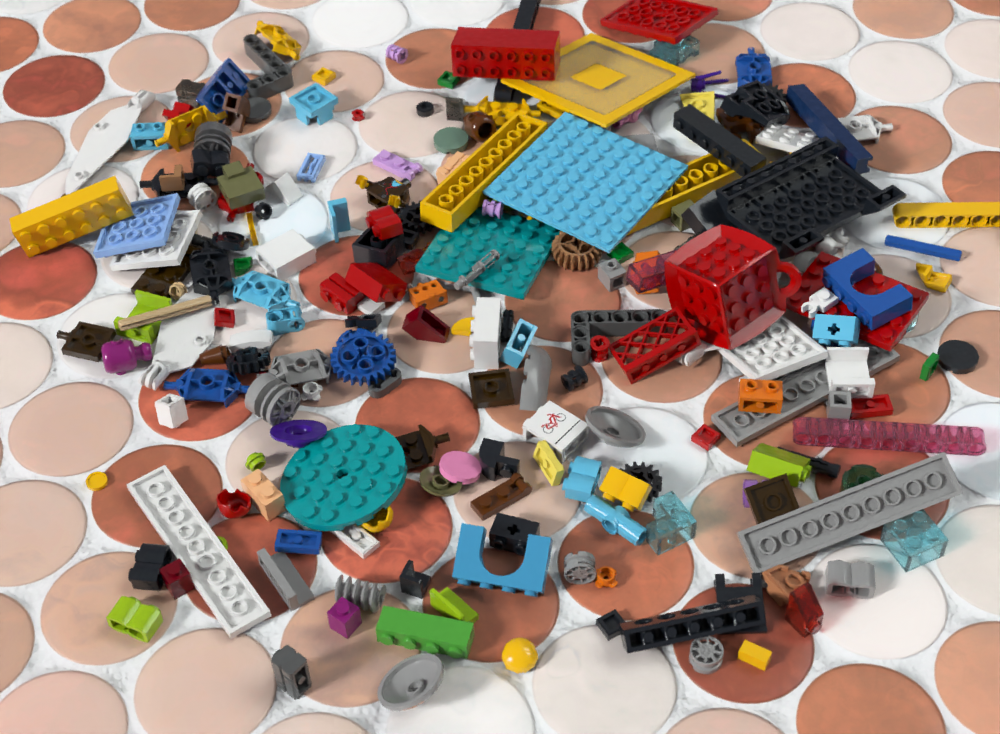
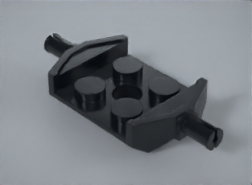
M164 168L158 171L153 180L139 182L140 188H151L154 190L156 197L178 193L180 199L187 198L190 189L198 183H205L209 187L210 185H218L217 178L184 173V190L162 192L159 176L174 175V173L165 174Z
M206 240L207 245L205 241L202 242V250H194L189 255L193 291L197 294L211 296V303L215 305L216 301L217 305L220 302L218 295L233 289L227 251L222 248L212 249L210 242Z

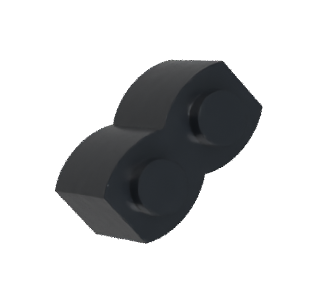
M195 149L191 153L192 174L196 176L212 175L218 177L224 175L222 166L230 164L228 152L223 150L208 151L205 149Z
M143 543L140 550L136 551V563L133 568H130L128 579L132 583L133 589L160 591L164 582L159 569L171 563L172 553L169 545Z

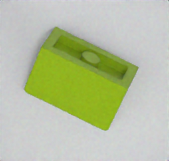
M448 587L440 593L434 588L429 591L431 606L443 617L472 623L479 619V614Z

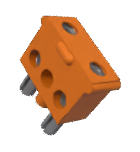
M425 277L424 284L418 283L414 287L409 283L407 286L409 300L415 308L423 305L426 309L431 310L448 302L447 290L441 286L437 279L431 281L429 277Z

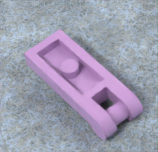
M384 149L373 158V165L403 179L407 178L409 181H412L416 174L423 171L420 163L416 162L414 164Z

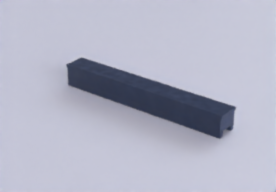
M805 84L788 85L787 103L820 139L826 136L839 145L836 157L859 174L869 173L870 169L867 164L869 160H873V156Z

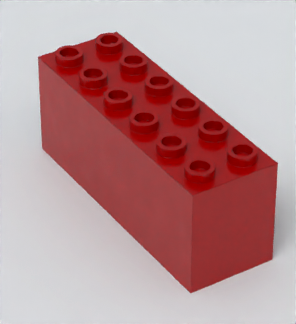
M458 27L451 43L453 76L555 81L560 65V31Z

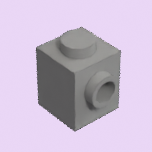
M613 258L598 264V279L609 292L626 286L627 271Z
M829 391L826 407L827 423L848 424L852 409L851 392Z

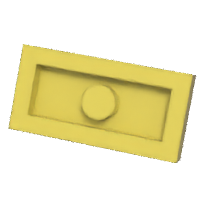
M546 440L538 441L533 457L551 486H557L560 484L564 474V467Z

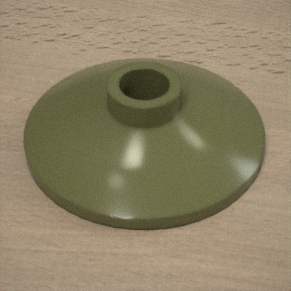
M439 466L427 467L419 476V482L423 489L436 496H453L462 487V482L452 483L445 479L439 471Z

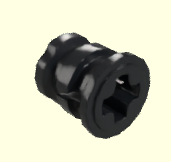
M576 365L574 370H570L567 372V375L563 374L561 376V381L568 391H573L574 387L577 388L582 383H588V376L581 366Z

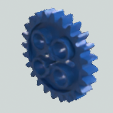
M367 330L362 335L359 331H357L356 336L349 333V338L347 339L343 336L342 342L337 341V347H332L333 353H330L333 373H337L338 379L343 377L344 383L351 380L352 386L356 382H359L360 387L363 385V382H366L368 386H370L371 381L378 384V378L385 380V374L391 375V370L395 369V363L397 362L396 349H394L393 343H389V338L383 339V334L376 336L375 331L371 335H368Z

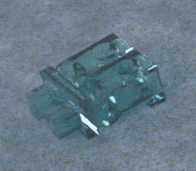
M691 35L681 40L678 44L656 40L654 41V48L649 51V55L679 66L691 55L695 57L699 54L700 40Z

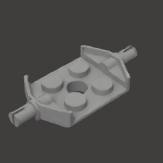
M312 349L275 356L271 368L268 369V373H272L290 386L326 379V384H329L333 367H331V357H328L320 349ZM298 364H304L305 366L300 367Z

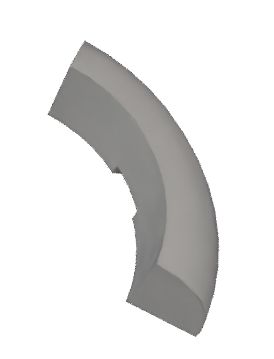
M529 345L527 350L529 358L525 359L523 371L524 375H527V380L524 379L522 383L519 410L537 411L540 406H544L547 403L552 360L548 352L542 347Z

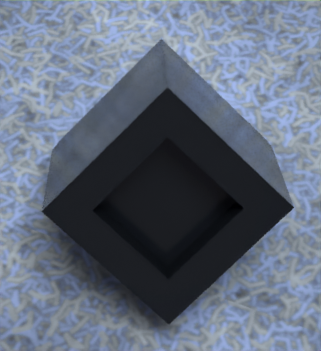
M411 560L407 561L399 576L401 592L420 599L423 598L431 583V576L414 571L413 561Z

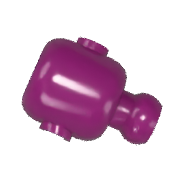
M120 338V340L106 342L101 346L104 368L110 374L124 375L127 371L134 370L137 367L138 360L150 361L153 359L150 343L147 342L134 346L133 341Z

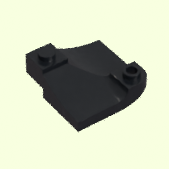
M758 80L739 86L735 93L725 96L720 106L728 116H746L756 120L765 127L775 123L784 125L790 118L785 102Z

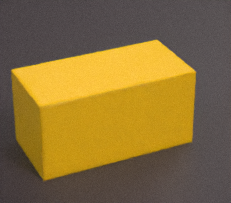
M744 640L738 652V659L764 671L772 656V651L747 640Z

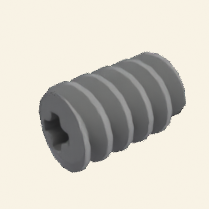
M340 575L335 586L336 602L342 596L356 606L362 607L365 611L370 608V611L373 613L380 609L386 595L385 585L379 591L377 583H374L372 588H369V581H365L364 585L361 586L360 579H357L352 584V577L350 576L344 582V576Z

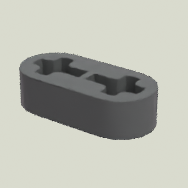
M398 368L391 370V375L385 374V380L378 378V384L371 381L370 386H368L369 395L377 399L382 398L398 387L402 382L401 371Z

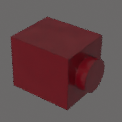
M180 558L159 569L164 585L174 600L195 589L191 574Z

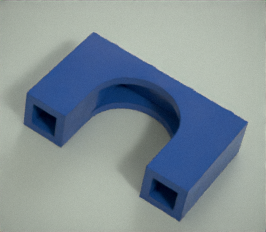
M861 248L824 267L822 282L826 288H829L838 297V300H841L847 306L850 312H853L859 318L863 325H866L872 331L912 310L913 295L901 284L877 295H866L856 291L852 286L858 281L874 274L875 259L864 248Z

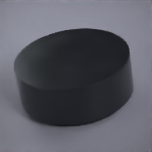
M420 102L416 106L417 114L421 117H429L434 113V106L430 102Z

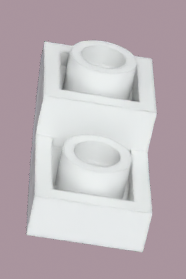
M250 330L236 333L230 336L229 349L232 353L239 349H246L249 346L256 347L257 350L266 349L272 345L273 332L271 330Z

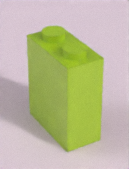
M760 443L752 450L746 471L770 479L786 473L791 486L798 487L802 482L805 483L806 478H809L812 466L809 465L811 460L809 458Z

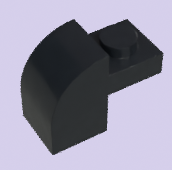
M483 438L479 449V462L482 467L481 472L487 479L495 481L497 475L511 478L513 474L520 473V460L505 457L504 442Z

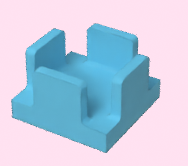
M314 83L289 97V102L295 107L297 118L304 124H310L309 117L312 119L317 116V123L322 125L333 118L332 110H334V105L338 104V97L319 84Z

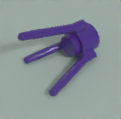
M722 71L696 76L691 79V92H706L702 91L705 90V85L728 82L729 79L705 81V78L719 75ZM715 93V97L724 99L726 96Z

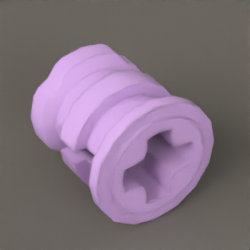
M391 44L386 49V57L397 61L399 64H403L408 57V50Z
M485 199L482 205V215L486 216L488 214L490 217L497 216L498 219H501L504 204L502 202L497 203L495 200L489 202L488 199Z

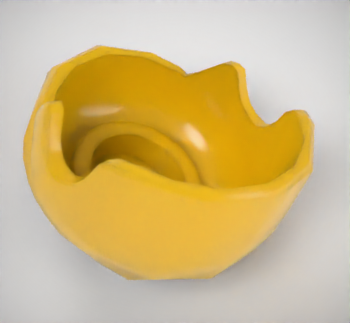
M389 505L386 509L382 508L373 515V519L361 525L372 533L385 530L393 520L391 506Z
M519 637L511 639L505 644L501 659L506 669L517 674L527 673L534 668L538 660V653L531 641Z

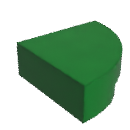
M252 256L233 259L235 277L247 273L252 268Z

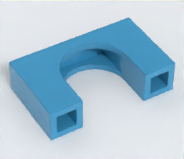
M461 524L452 578L458 580L457 584L471 586L472 582L480 584L479 588L493 590V586L502 587V592L515 594V591L519 590L525 591V596L538 597V594L544 595L553 545L552 538L528 534L525 557L520 568L510 575L498 576L490 573L483 562L486 528Z

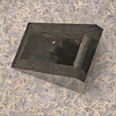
M446 97L447 120L463 121L466 115L465 105H469V103L463 98Z

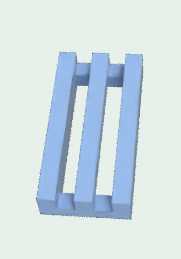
M308 153L297 174V180L301 181L303 178L305 182L311 180L312 183H315L326 160L325 155Z

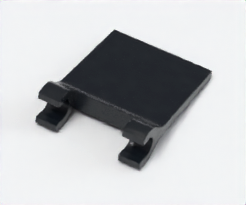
M751 573V586L725 587L724 574H715L714 589L716 601L722 602L756 595L762 600L765 615L761 573ZM767 624L720 633V635L767 633Z

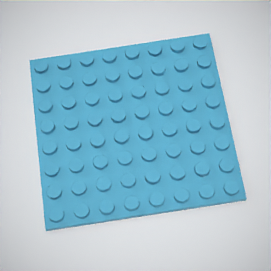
M564 112L483 191V194L610 253L688 169V165Z

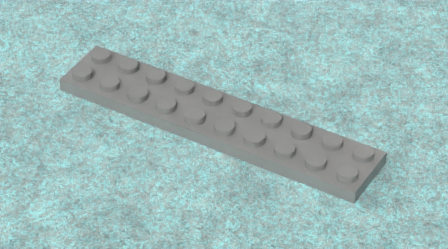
M858 339V345L851 344V347H869L867 358L869 376L898 362L900 355L894 349L888 351L861 339ZM825 359L802 367L777 380L783 381L781 414L738 411L737 401L712 414L711 421L736 447H739L827 400L829 387Z
M942 452L739 531L737 536L752 572L761 573L779 564L782 565L963 494L946 453Z

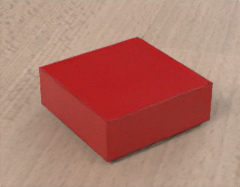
M215 307L214 326L234 328V309Z
M703 424L691 436L692 442L707 451L721 439V434L706 424Z

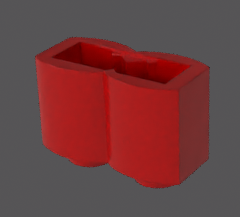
M389 205L367 211L368 217H365L368 228H372L375 237L378 236L380 240H385L403 234L402 222Z

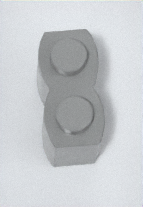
M842 560L828 561L825 570L826 594L838 597L851 596L860 599L873 598L876 589L874 565L865 562L851 564Z

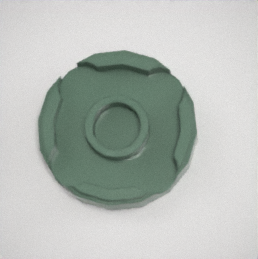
M457 127L440 129L433 137L434 147L437 151L447 154L446 152H451V154H455L457 151L462 152L468 146L467 133Z

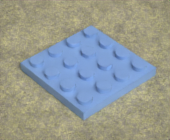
M178 193L130 202L133 216L101 229L93 251L96 259L166 245L180 202Z

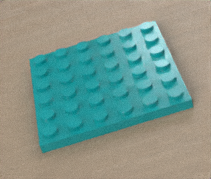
M478 207L452 233L443 229L439 230L416 264L415 272L456 282L459 280V276H467L472 271L473 265L491 250L495 249L499 252L500 259L467 286L524 300L549 258L555 235L560 234V230L537 220H527L518 215L503 213L501 219H498L497 216L490 217L488 214L483 216L482 207ZM491 253L487 257H485L481 262H484L488 257H490ZM496 259L490 261L485 267L489 266Z

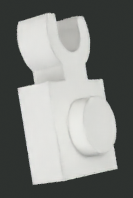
M823 287L809 297V302L802 304L801 312L804 313L810 310L809 318H814L817 311L820 310L822 313H825L838 304V297Z

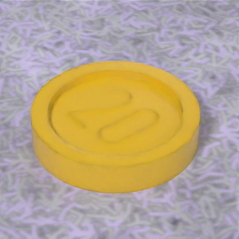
M93 472L86 478V485L92 491L102 490L108 484V478L103 472Z

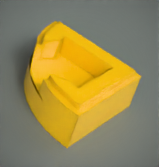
M474 317L463 318L457 321L451 328V334L470 336L472 334L471 320Z

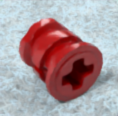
M598 335L590 340V356L593 361L600 363L608 359L610 341L607 337Z

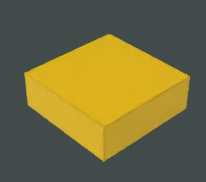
M324 67L312 75L313 81L324 86L336 78L335 72Z

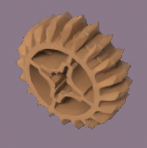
M560 231V234L555 235L551 254L554 262H557L559 267L563 266L565 270L570 268L572 271L574 269L581 271V269L588 270L589 267H594L595 264L599 263L602 250Z

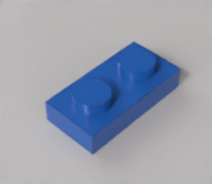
M278 529L274 545L275 552L319 555L323 534L319 531Z

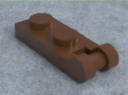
M515 473L509 480L470 501V505L482 521L529 495L533 488L528 482H524V477L520 473Z

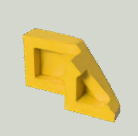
M916 263V270L926 288L946 293L952 282V275L933 272L932 265Z

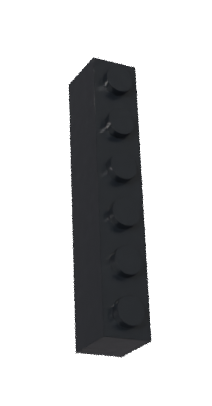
M691 104L674 113L673 127L677 131L681 132L743 177L766 166L767 157Z

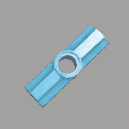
M592 495L584 506V511L599 520L608 533L613 535L618 533L635 546H640L648 535V529L633 520L624 507L619 505L614 507L598 495Z

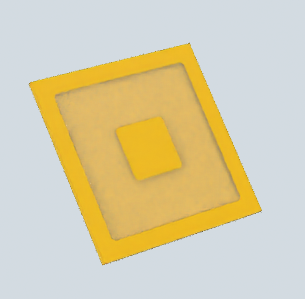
M589 33L560 49V65L555 81L501 79V83L607 128L696 77V73L596 34Z

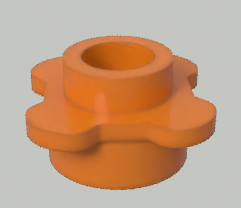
M609 566L596 569L597 580L595 581V586L597 588H615L618 583L615 580L617 571Z

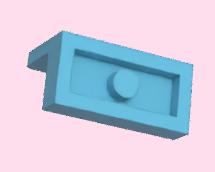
M346 198L327 201L330 225L335 243L339 242V232L351 230Z

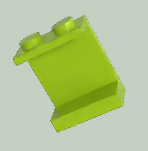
M136 290L137 305L128 317L171 306V298ZM117 316L113 321L118 336L153 344L157 338L161 321L121 331L118 321L124 318Z

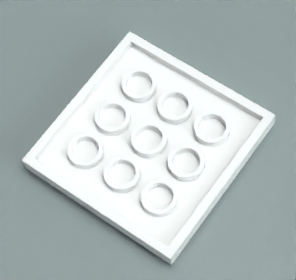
M201 210L176 212L166 245L148 248L143 251L138 250L114 255L109 265L111 270L124 271L180 265L202 219L203 214Z
M783 315L765 331L743 345L732 350L716 349L749 379L771 380L781 377L784 374L828 358L826 349Z

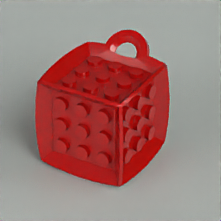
M721 224L691 239L664 262L666 287L671 308L673 309L676 306L679 308L691 326H694L701 340L727 350L743 345L776 322L786 312V298L794 295L799 290L802 282L799 269L789 262L780 261L776 247L749 232ZM777 272H785L790 276L791 280L788 286L779 288ZM675 315L674 317H675L676 322H677V320H678V315Z

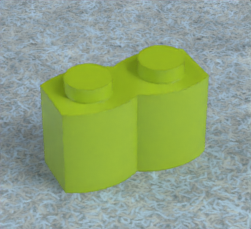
M121 596L106 617L109 626L123 634H129L133 638L146 643L151 640L163 622L161 611L158 607L141 604L137 598L132 596Z

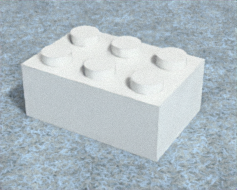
M477 297L476 305L472 306V317H475V319L471 320V332H474V334H470L469 346L473 347L470 349V360H474V369H499L502 327L501 298Z

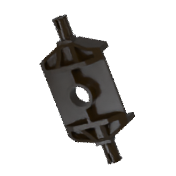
M420 424L418 425L419 431L395 437L403 451L410 453L405 457L407 470L434 462L438 444L450 441L448 432L433 436L431 432Z

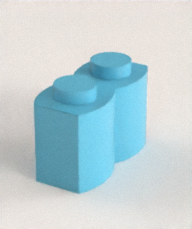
M576 456L575 461L569 464V477H565L562 490L565 491V498L587 503L588 499L595 493L601 475L602 461Z

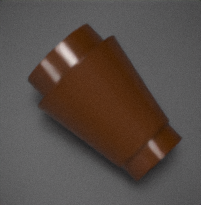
M222 344L199 354L202 365L226 364L227 356H231L228 346H223Z

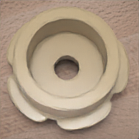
M175 282L169 288V294L174 300L180 299L184 293H187V288L182 282Z

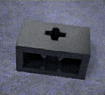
M497 512L489 532L490 547L514 552L518 555H525L528 534L540 536V523Z

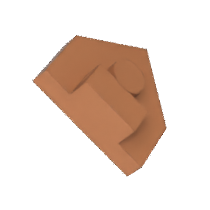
M780 564L763 571L762 579L768 584L766 592L780 607L787 604L792 609L808 601L810 597L809 582L811 572L789 570L788 566Z

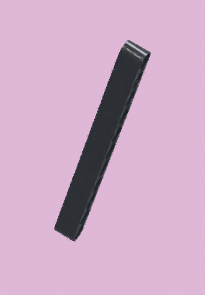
M521 0L513 29L533 30L541 0ZM498 78L493 102L512 103L516 89L501 83V79Z

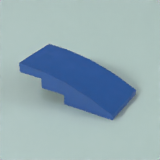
M227 58L196 97V101L201 106L205 105L211 113L218 114L224 111L222 106L226 92L244 96L250 79L230 58ZM224 118V119H222V120H220V121H218V122H219V123H223L226 118Z

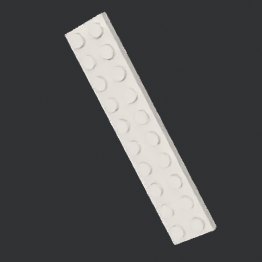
M166 465L127 484L128 491L164 543L169 545L175 559L180 558L190 572L195 588L230 639L271 617L269 608Z

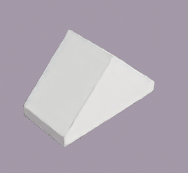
M286 173L265 187L267 192L289 206L303 197V194L289 173Z

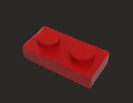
M888 394L873 395L872 398H851V419L893 415L894 409Z

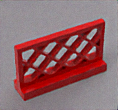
M676 306L610 344L609 351L625 373L629 382L633 384L700 346L702 342L694 326H691ZM678 315L677 322H668L671 317ZM661 326L659 332H651L652 328ZM666 327L674 328L672 334L664 333ZM679 328L688 329L681 334H677ZM644 336L642 342H633L636 337ZM648 337L657 338L655 344L646 343ZM662 338L670 339L669 341L660 344ZM620 346H626L624 353L616 352L615 349ZM631 347L639 348L637 354L629 353ZM644 348L652 349L648 353L642 354ZM627 358L635 359L627 365H624Z

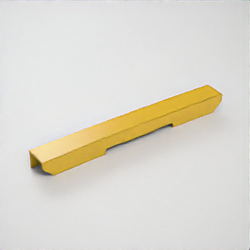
M252 211L251 213L246 212L253 246L259 245Z

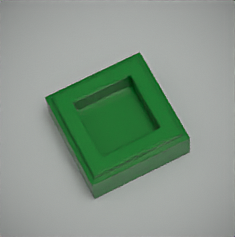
M445 71L439 77L437 83L440 86L453 89L461 78L454 77L452 72Z
M620 242L607 255L611 259L615 258L621 264L634 257V252L623 242Z
M932 352L924 362L920 379L926 381L935 372L939 355Z

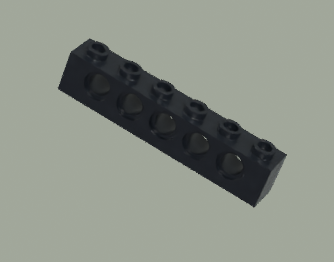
M750 595L619 623L624 649L627 653H633L766 624L762 600L756 595Z

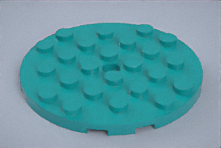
M353 424L328 430L324 437L310 442L309 445L295 452L286 465L280 483V492L283 494L285 501L284 505L288 513L298 523L314 530L339 531L344 530L345 526L355 523L357 526L373 519V515L382 508H388L400 493L407 476L404 451L392 434L375 426ZM348 473L347 476H344V477H342L341 479L338 478V477H341L342 475Z

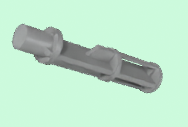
M495 249L491 250L472 266V271L467 276H459V280L453 284L454 288L459 290L463 286H467L500 259L499 252ZM491 253L490 257H488L484 262H481L485 257H487ZM496 259L489 266L485 267L490 261Z

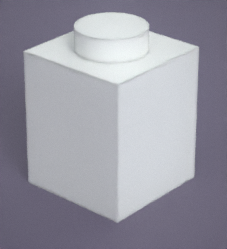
M169 393L154 402L160 425L177 428L188 420L184 397Z

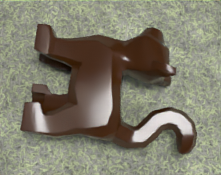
M716 109L717 119L723 127L739 139H743L739 135L740 133L747 132L748 141L751 145H753V140L756 139V136L764 130L763 126L749 117L742 115L731 117L723 109Z

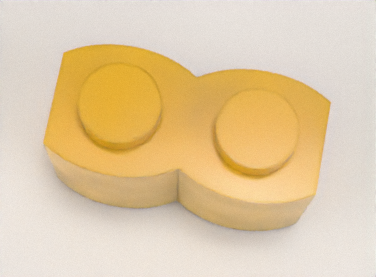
M612 466L609 468L599 488L604 493L603 498L613 503L616 499L623 503L622 507L631 512L635 509L641 511L652 489L650 484Z

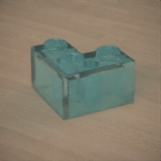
M673 491L654 499L653 517L656 520L647 524L646 541L657 555L695 538L697 521Z

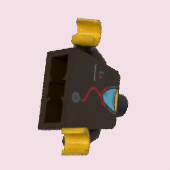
M363 175L357 176L355 184L359 185L361 189L367 190L368 203L374 207L380 208L389 205L394 213L397 214L401 208H405L406 204L409 205L411 182L407 178L398 181L393 177H387L381 181L371 182Z

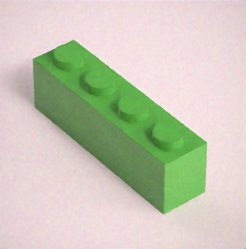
M384 605L376 626L377 641L385 645L393 644L410 650L427 651L430 654H444L455 659H468L475 636L474 623Z

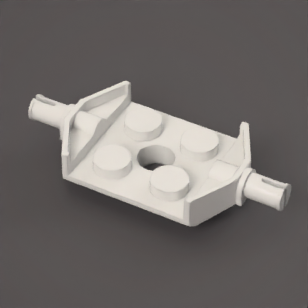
M871 115L837 118L858 141L876 139V144H878L883 131H893L892 123L882 124Z

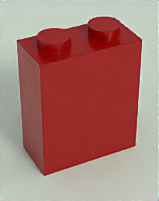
M377 262L351 263L345 277L346 282L376 303L402 301L408 286L406 282Z

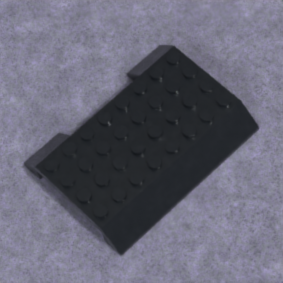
M826 136L717 189L715 192L725 217L739 229L749 232L776 247L780 259L796 256L823 242V236L861 216L879 212L906 198L907 194L894 185L883 190L876 187L836 158L839 145Z

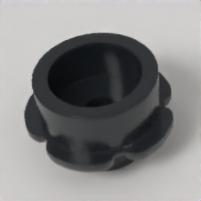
M261 202L255 206L254 211L258 219L268 220L272 215V207L269 204Z

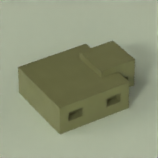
M240 161L222 166L224 175L217 177L218 185L231 210L266 199L264 187L252 166L243 168Z

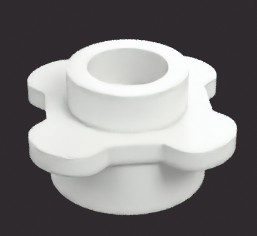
M316 382L304 384L302 387L303 394H301L302 400L318 401L321 399L320 392L323 390L321 385H318Z

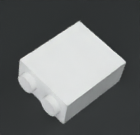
M294 229L255 249L258 263L273 278L281 281L316 262V249L314 245L309 244L304 236L298 234Z

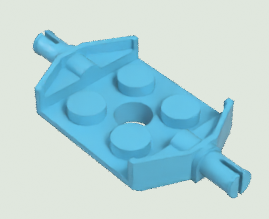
M251 271L237 279L232 278L234 302H237L238 298L263 307L268 311L290 306L300 307V302L291 300V288L287 282L257 271Z

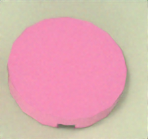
M462 451L445 453L439 463V471L445 479L452 483H457V481L463 482L464 485L476 482L482 470L480 462L476 457Z

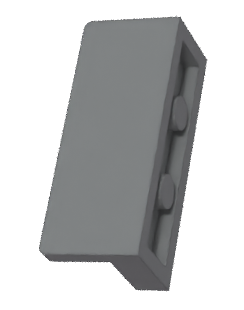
M265 548L257 551L261 568L291 612L314 600V594L285 552H278L270 556Z

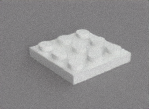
M772 124L756 136L755 143L787 152H794L820 138L811 132H806L805 134L795 128L785 129L779 124Z

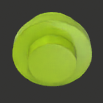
M255 452L249 455L245 464L247 469H251L254 472L257 469L263 468L266 464L264 454Z

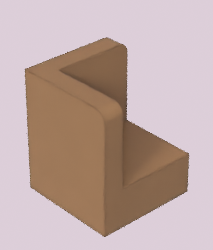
M175 165L174 175L159 176L162 192L184 190L185 175L182 165Z

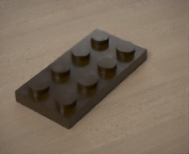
M189 245L180 265L147 268L131 288L132 294L135 295V291L140 290L170 298V286L175 282H183L191 271L189 255L194 250H202V248Z

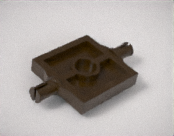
M79 321L71 332L58 330L56 337L66 340L61 348L63 355L99 362L102 358L101 346L106 342L113 341L117 334L113 328Z

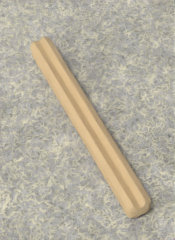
M209 295L124 318L118 321V326L121 331L207 308L212 306V299Z

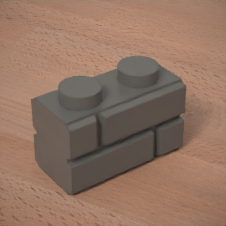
M289 645L284 646L273 654L271 663L277 686L284 692L287 691V694L294 700L299 699L312 685L307 659L300 653H296V650Z

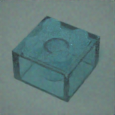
M924 509L884 524L880 537L882 543L905 572L943 557L949 541Z

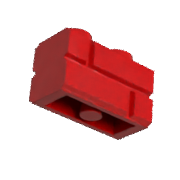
M336 272L329 276V279H325L320 283L321 298L325 302H331L338 311H343L347 315L354 312L357 304L364 299L362 292L346 282L345 278Z

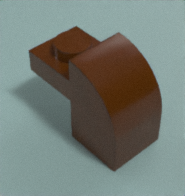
M226 92L222 106L223 110L228 111L225 125L231 131L242 133L246 117H250V102L243 96Z

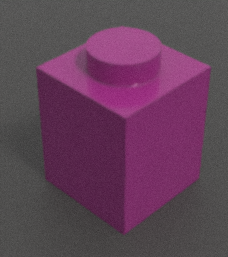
M342 596L327 612L329 627L347 639L362 624L360 607Z

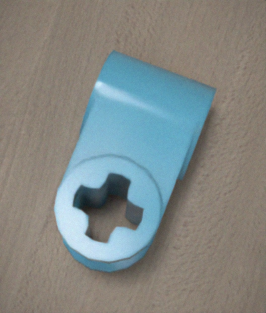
M290 306L268 311L266 313L267 330H271L273 336L301 331L305 327V321L301 318V308Z

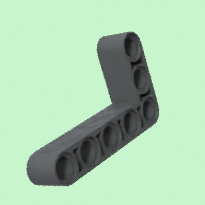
M254 34L245 36L243 41L246 55L265 73L247 83L249 98L261 97L267 99L292 88L294 83L291 68L258 36Z
M661 309L579 310L571 314L572 363L581 367L589 363L590 337L598 335L605 337L626 336L666 313V311ZM661 326L652 328L651 332H659Z

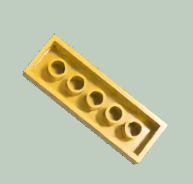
M112 176L9 219L13 235L30 258L131 217L134 214L130 201L116 176Z

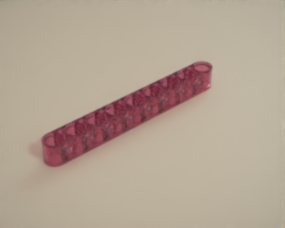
M798 417L792 422L793 441L798 445L937 454L945 452L946 454L979 456L986 452L984 430L979 427Z

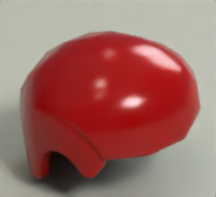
M224 489L217 495V506L221 514L226 518L236 519L243 517L251 509V497L248 493L242 492L239 489H236L233 493H229L227 489Z

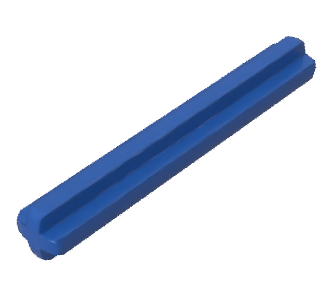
M887 235L885 238V246L957 262L960 261L962 254L961 250Z

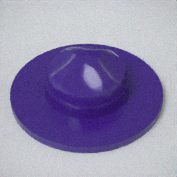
M314 420L285 421L276 424L270 429L271 438L298 449L304 448L310 442L318 440L327 434L326 425Z

